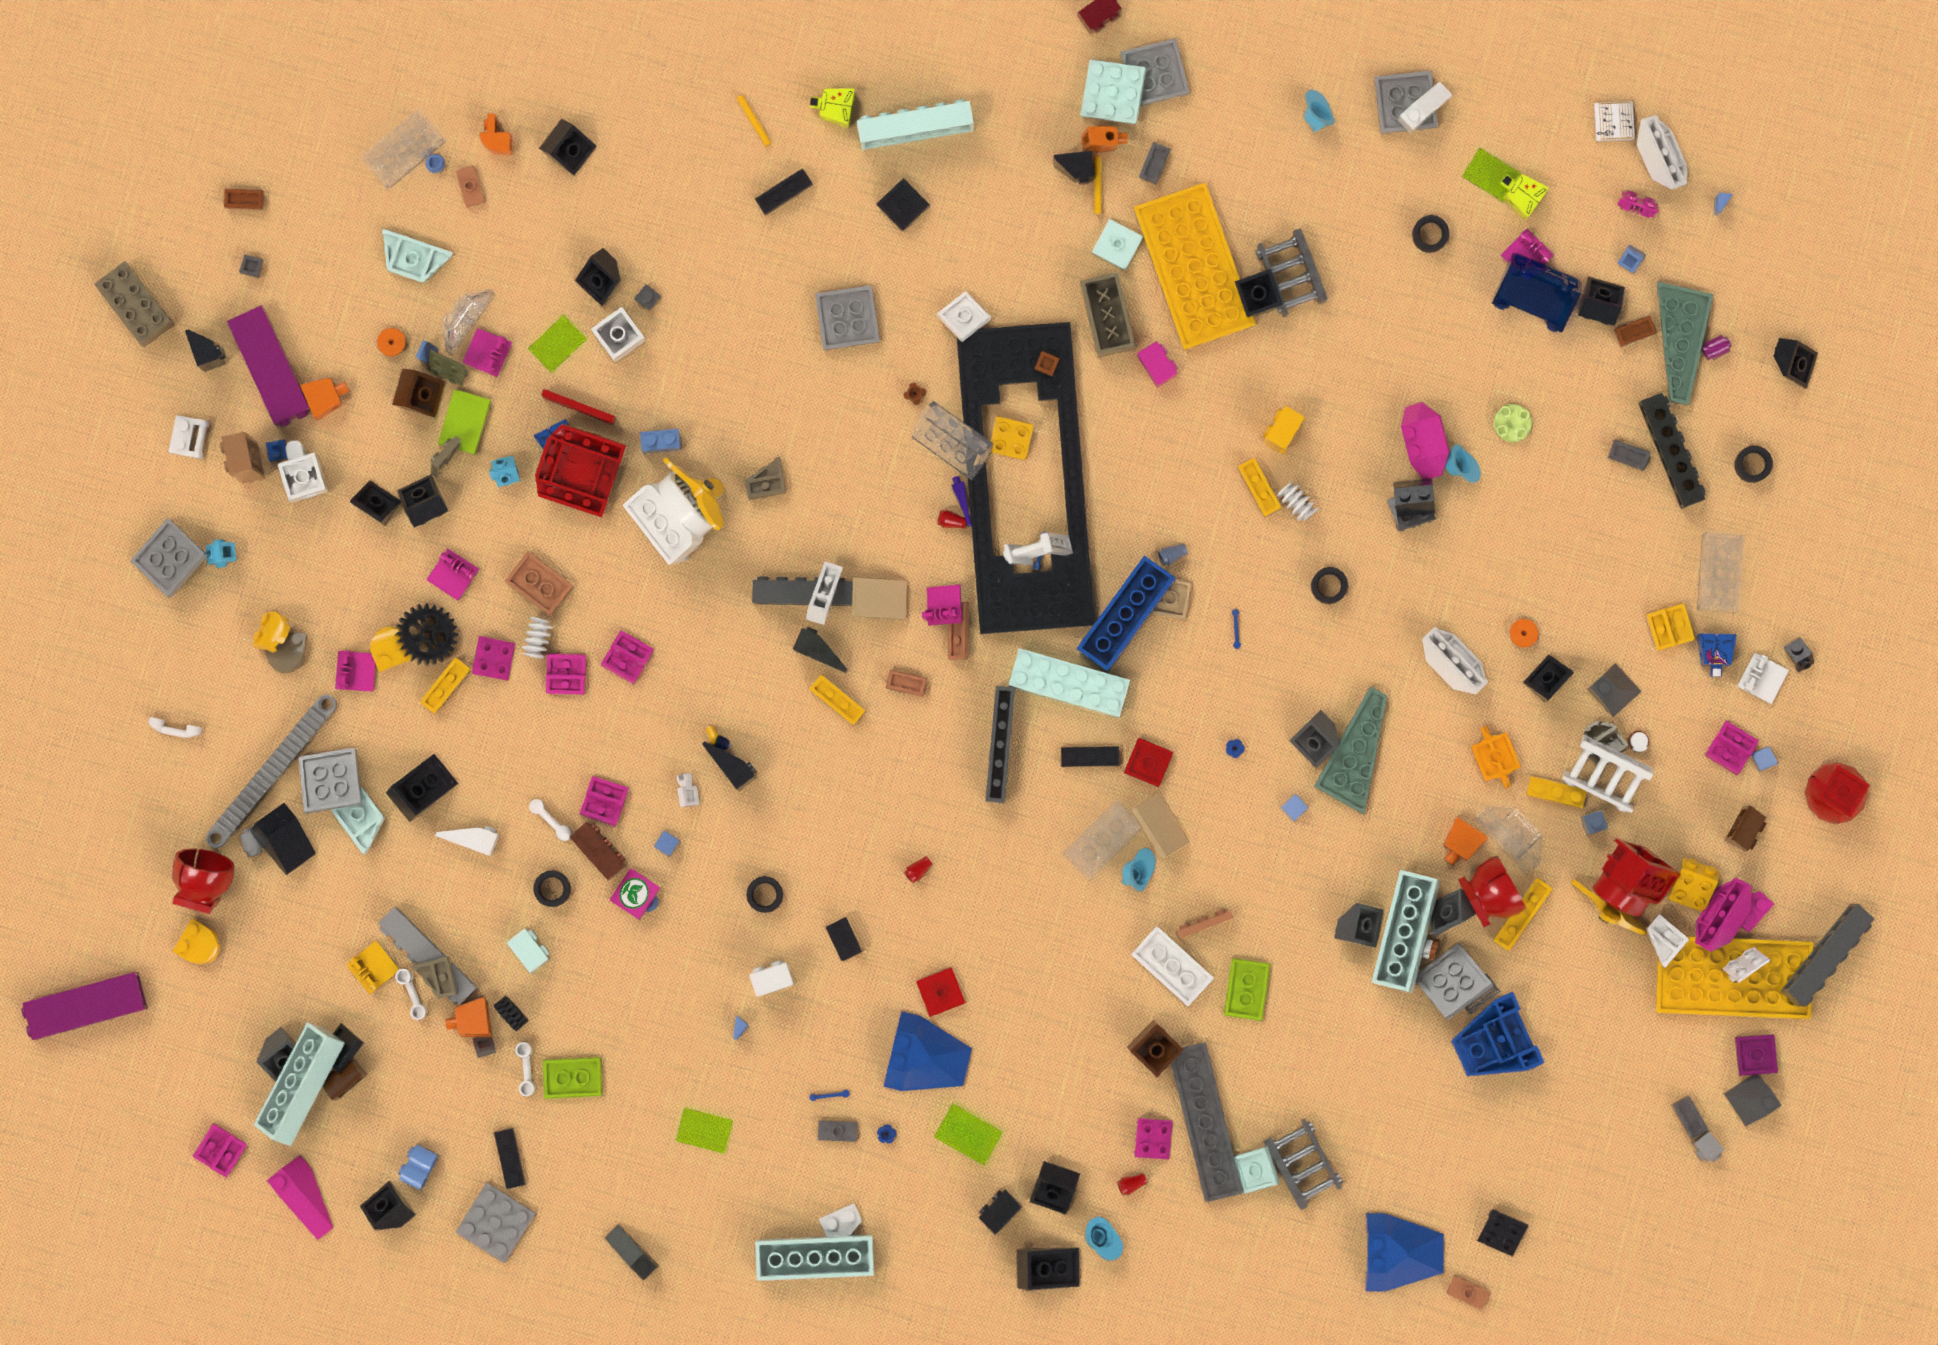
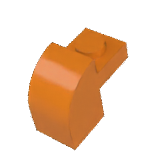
M487 113V119H484V131L487 132H479L483 145L493 154L512 155V135L510 132H497V116Z

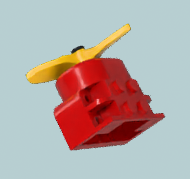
M1615 838L1614 842L1618 846L1612 854L1608 853L1607 855L1608 860L1602 867L1603 872L1593 885L1595 893L1588 890L1575 879H1572L1570 883L1595 904L1600 912L1598 917L1600 920L1607 924L1618 923L1624 928L1641 935H1646L1647 927L1633 916H1641L1650 903H1660L1681 874L1648 848Z

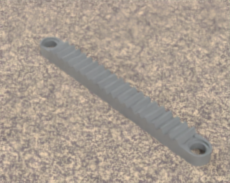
M322 695L309 708L308 712L304 714L303 718L294 726V729L289 732V735L284 738V741L280 743L279 747L275 749L274 753L270 755L269 759L206 835V841L209 846L220 848L226 844L336 710L337 702L334 697ZM325 699H330L332 702V706L328 710L322 708V702ZM214 833H219L222 837L221 842L218 844H214L211 840Z

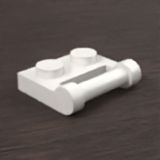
M176 415L168 452L202 459L204 439L210 422ZM196 425L199 426L195 450L190 451Z

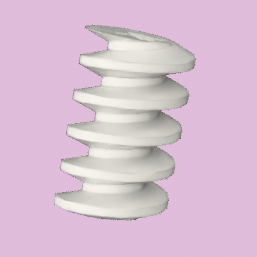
M1290 482L1277 494V497L1284 496L1282 503L1289 502L1287 509L1294 508L1292 515L1299 514L1296 520L1305 521L1319 508L1312 509L1311 507L1314 502L1307 503L1306 501L1309 496L1302 497L1304 490L1297 491L1299 484L1292 485V482Z
M530 617L535 623L528 624L532 631H526L530 638L524 639V642L528 645L522 646V649L526 653L520 654L542 659L545 656L540 652L547 650L542 644L549 643L544 637L551 636L546 630L553 629V626L548 624L549 621Z

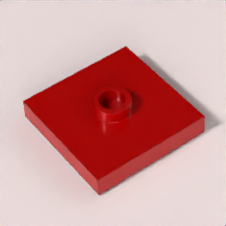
M1138 737L1124 774L1159 788L1174 752Z
M952 967L916 981L929 1017L965 1004Z

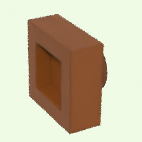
M1042 351L1034 370L1052 377L1060 358Z

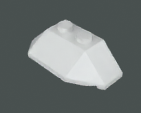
M1657 115L1642 119L1637 147L1652 180L1670 189L1685 186L1687 184V164L1672 131L1665 123L1659 120Z
M1434 627L1422 638L1426 662L1452 689L1477 694L1488 683L1481 661L1455 634Z

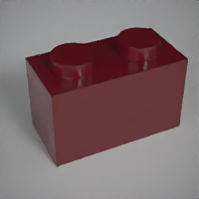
M1094 0L1078 11L1077 17L1090 34L1093 32L1099 33L1105 28L1107 22H1114L1121 16L1122 8L1116 0Z

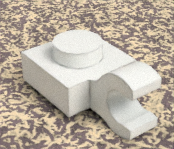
M691 773L677 775V782L681 786V788H677L680 807L700 805L697 786H692Z

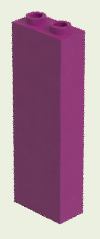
M260 305L228 320L227 323L273 423L277 427H284L291 423L290 420L295 418L302 419L308 416V412L311 411L265 308Z
M133 972L24 1002L21 1011L23 1018L27 1019L28 1026H26L28 1037H31L32 1040H38L144 1011L148 1007L139 972Z

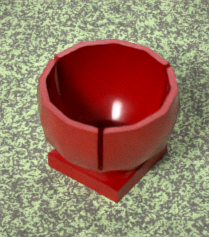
M1840 762L1821 765L1808 778L1805 789L1808 808L1820 820L1832 824L1852 821L1864 809L1868 797V789L1871 785L1866 783L1864 777L1853 766Z
M197 848L183 849L176 852L173 860L172 880L178 892L174 896L172 904L210 914L220 902L221 895L230 888L234 878V862L227 856L217 852L199 849L194 868Z
M1498 856L1492 857L1481 864L1471 881H1467L1465 876L1458 879L1484 928L1490 925L1489 917L1509 918L1518 915L1526 909L1518 890Z

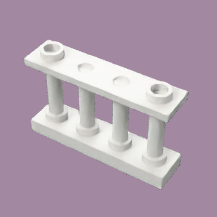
M1044 533L1040 534L1041 540L1027 546L1005 544V550L1003 551L1005 560L1009 564L1031 566L1034 565L1032 559L1034 557L1045 554H1073L1069 535Z
M1583 735L1580 740V747H1582L1583 751L1572 772L1564 770L1562 779L1569 786H1577L1616 805V808L1622 812L1628 811L1632 813L1633 803L1630 800L1641 780L1647 779L1650 781L1653 776V768L1593 738ZM1594 753L1600 756V761L1589 781L1578 777L1589 755ZM1612 762L1618 768L1606 790L1595 784L1606 764ZM1629 770L1634 773L1635 777L1622 799L1612 793L1624 771Z

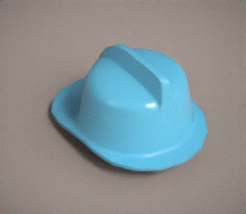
M1308 90L1305 94L1307 108L1304 118L1312 131L1317 132L1327 125H1333L1335 120L1326 98L1318 91Z
M1454 445L1445 465L1448 473L1452 476H1462L1471 483L1479 481L1480 468L1477 461L1462 446Z
M1149 848L1139 850L1135 858L1124 865L1122 884L1131 886L1137 891H1143L1146 888L1156 864L1155 856Z
M1095 1217L1087 1223L1085 1240L1088 1246L1106 1260L1118 1259L1123 1252V1242L1111 1224L1102 1217Z

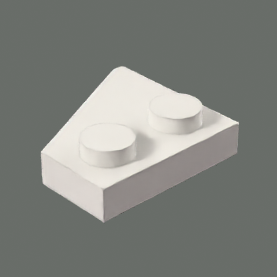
M1660 914L1646 928L1660 963L1664 968L1689 940Z
M855 1203L819 1218V1221L826 1236H848L858 1227L862 1219Z

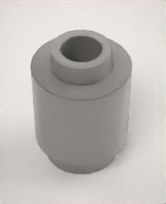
M252 828L242 830L243 834L240 835L244 853H247L248 857L263 853V847L250 833Z

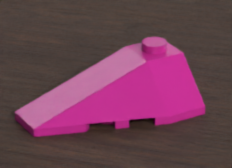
M299 1155L266 1181L314 1237L319 1240L333 1228V1225L321 1197L314 1172L303 1157Z

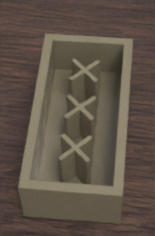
M125 261L94 284L143 347H146L175 325Z
M1118 272L1080 281L1097 358L1134 350L1135 343Z

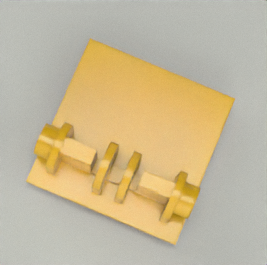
M996 416L989 452L1026 460L1034 424Z
M374 941L346 964L369 994L373 993L400 970L377 941Z

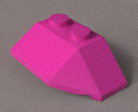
M1424 402L1405 407L1401 429L1410 464L1422 479H1433L1442 476L1450 450L1441 415L1428 407Z
M1735 877L1732 881L1723 884L1715 890L1706 909L1702 911L1696 921L1695 943L1712 952L1733 940L1751 910V885Z

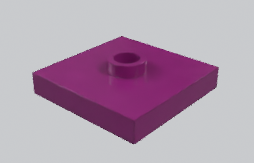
M1774 1034L1735 1037L1738 1076L1778 1073Z

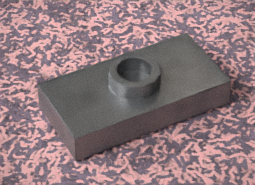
M1153 142L1139 178L1156 185L1171 149Z
M1614 440L1608 459L1644 471L1651 452Z
M1690 1096L1672 1104L1690 1139L1708 1130Z
M818 1121V1140L856 1142L857 1122Z

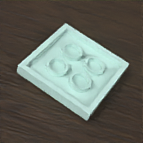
M1090 60L1080 116L1137 125L1146 68Z

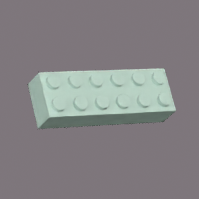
M961 99L949 105L947 103H938L932 108L920 106L914 111L902 109L897 114L890 115V112L879 114V117H860V120H857L861 150L974 131L970 101Z
M1019 648L1008 687L1119 718L1130 680Z
M1400 870L1372 983L1413 994L1441 884L1440 880Z
M307 1022L254 1126L273 1141L291 1146L341 1052L344 1042L325 1028Z
M873 1234L757 1239L755 1241L757 1281L874 1275Z

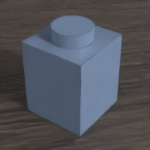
M1602 810L1580 817L1586 835L1608 829Z

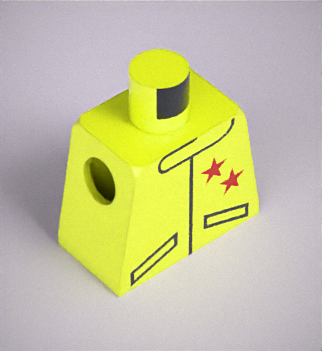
M824 89L822 98L811 96L810 108L820 109V119L849 128L855 89Z
M1506 174L1500 181V184L1508 189L1503 199L1523 219L1530 216L1549 189L1547 186L1523 174L1517 176L1515 180Z

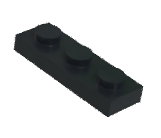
M802 168L755 198V201L766 216L813 186V183Z
M1061 747V767L1119 766V747Z
M514 1128L494 1132L506 1189L526 1185Z

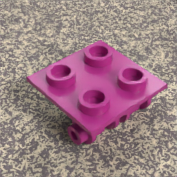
M1629 190L1621 192L1622 199L1620 198L1617 206H1620V209L1630 211L1633 204L1631 212L1633 213L1635 207L1639 206L1637 214L1639 215L1642 208L1640 215L1647 218H1654L1655 213L1659 212L1658 203H1655L1656 200L1650 197H1645L1644 199L1637 197V193Z
M1526 229L1500 256L1528 282L1554 254L1533 233Z
M477 328L462 363L498 377L512 342L504 337H498Z
M447 548L440 555V560L426 580L459 601L479 571V568Z
M960 584L927 588V610L922 612V618L928 621V626L962 623Z
M479 636L472 674L508 681L515 643Z
M338 651L335 689L374 692L376 663L372 654Z
M1138 1118L1136 1122L1137 1132L1135 1133L1134 1157L1169 1160L1172 1121Z

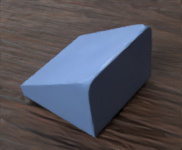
M1717 194L1714 206L1715 215H1719L1733 194Z
M1629 245L1619 259L1618 264L1634 273L1645 254Z
M424 340L416 358L423 363L429 364L430 350L438 353L439 349Z
M1770 747L1751 754L1758 771L1778 764Z
M1294 794L1281 809L1295 821L1308 809V806Z
M663 831L654 847L670 857L680 840Z
M736 1016L733 1035L735 1040H738L748 1027V1024L739 1016Z

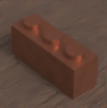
M585 822L570 836V839L607 880H610L626 866L624 863L626 859L619 851L615 853L612 850L613 844L607 837L602 838L598 834L600 830L593 822L591 824Z

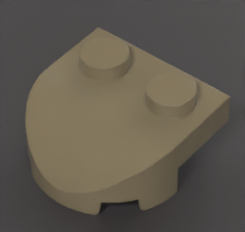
M289 632L284 643L277 644L276 652L272 653L265 650L268 663L275 671L279 673H292L296 668L304 664L307 634Z
M1595 721L1584 730L1583 735L1593 738L1621 753L1629 749V745L1618 732V728L1611 722ZM1592 753L1589 755V759L1596 767L1600 761V756Z

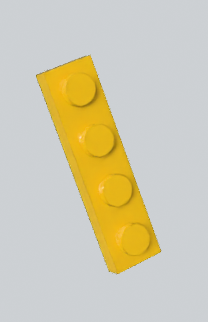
M1536 878L1522 897L1526 909L1518 915L1509 917L1492 941L1509 952L1553 888L1539 878Z

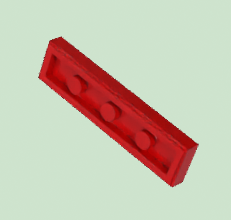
M546 389L542 391L543 399L608 424H615L616 417L614 415Z

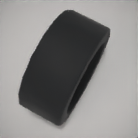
M1424 216L1417 221L1413 228V242L1423 252H1437L1444 247L1449 238L1448 225L1439 216ZM1434 223L1440 227L1442 236L1438 243L1428 245L1420 239L1419 233L1423 225Z
M1760 446L1744 448L1735 459L1737 475L1748 483H1757L1764 480L1773 468V460L1770 453ZM1750 453L1759 454L1764 459V470L1758 475H1750L1743 469V459Z
M1333 567L1323 568L1318 571L1311 583L1314 597L1325 604L1337 603L1345 596L1348 589V581L1345 574L1338 568ZM1328 574L1336 576L1341 583L1340 591L1332 597L1321 594L1318 587L1321 577Z
M546 871L536 878L533 891L536 899L542 905L558 907L569 898L571 885L564 874L557 871ZM554 877L562 882L563 893L558 899L548 900L542 895L541 885L545 879Z
M758 877L747 888V901L758 912H772L782 902V887L778 881L771 877ZM763 883L772 885L776 891V899L768 906L759 905L753 896L755 888Z

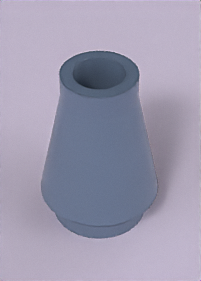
M1184 544L1161 548V551H1158V557L1163 566H1169L1182 556L1188 554Z

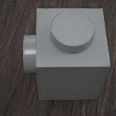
M1709 1131L1704 1132L1692 1142V1145L1696 1148L1695 1154L1701 1161L1715 1162L1722 1156L1721 1152L1724 1149Z

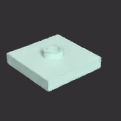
M1109 219L1092 254L1125 271L1143 236Z
M1268 1146L1234 1156L1244 1194L1280 1183Z

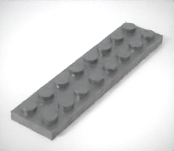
M1206 1042L1183 1047L1184 1051L1171 1063L1204 1200L1205 1202L1242 1194L1243 1191Z

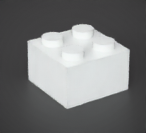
M622 307L591 329L615 363L646 341Z
M783 960L771 963V968L765 969L762 966L752 970L753 974L749 976L756 997L795 985L787 962L783 963Z

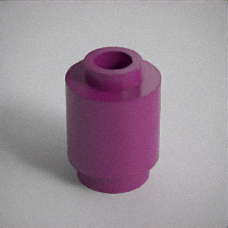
M1720 335L1706 342L1702 346V351L1707 360H1714L1730 352L1729 348L1732 346L1727 336L1723 337Z

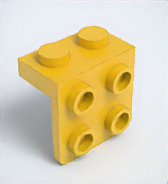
M1683 857L1679 870L1681 875L1673 885L1669 899L1702 912L1706 909L1718 884L1719 870L1710 865L1700 864L1694 859Z

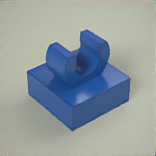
M285 439L266 443L269 462L288 459L285 451L287 445Z

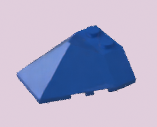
M1513 992L1495 999L1451 1040L1466 1076L1528 1071L1545 1063L1538 1046H1533L1518 1012L1521 1008Z
M901 1012L883 1087L899 1091L963 1086L972 1048L925 1018Z
M1366 1213L1367 1272L1365 1276V1291L1385 1292L1443 1273V1233L1386 1213Z

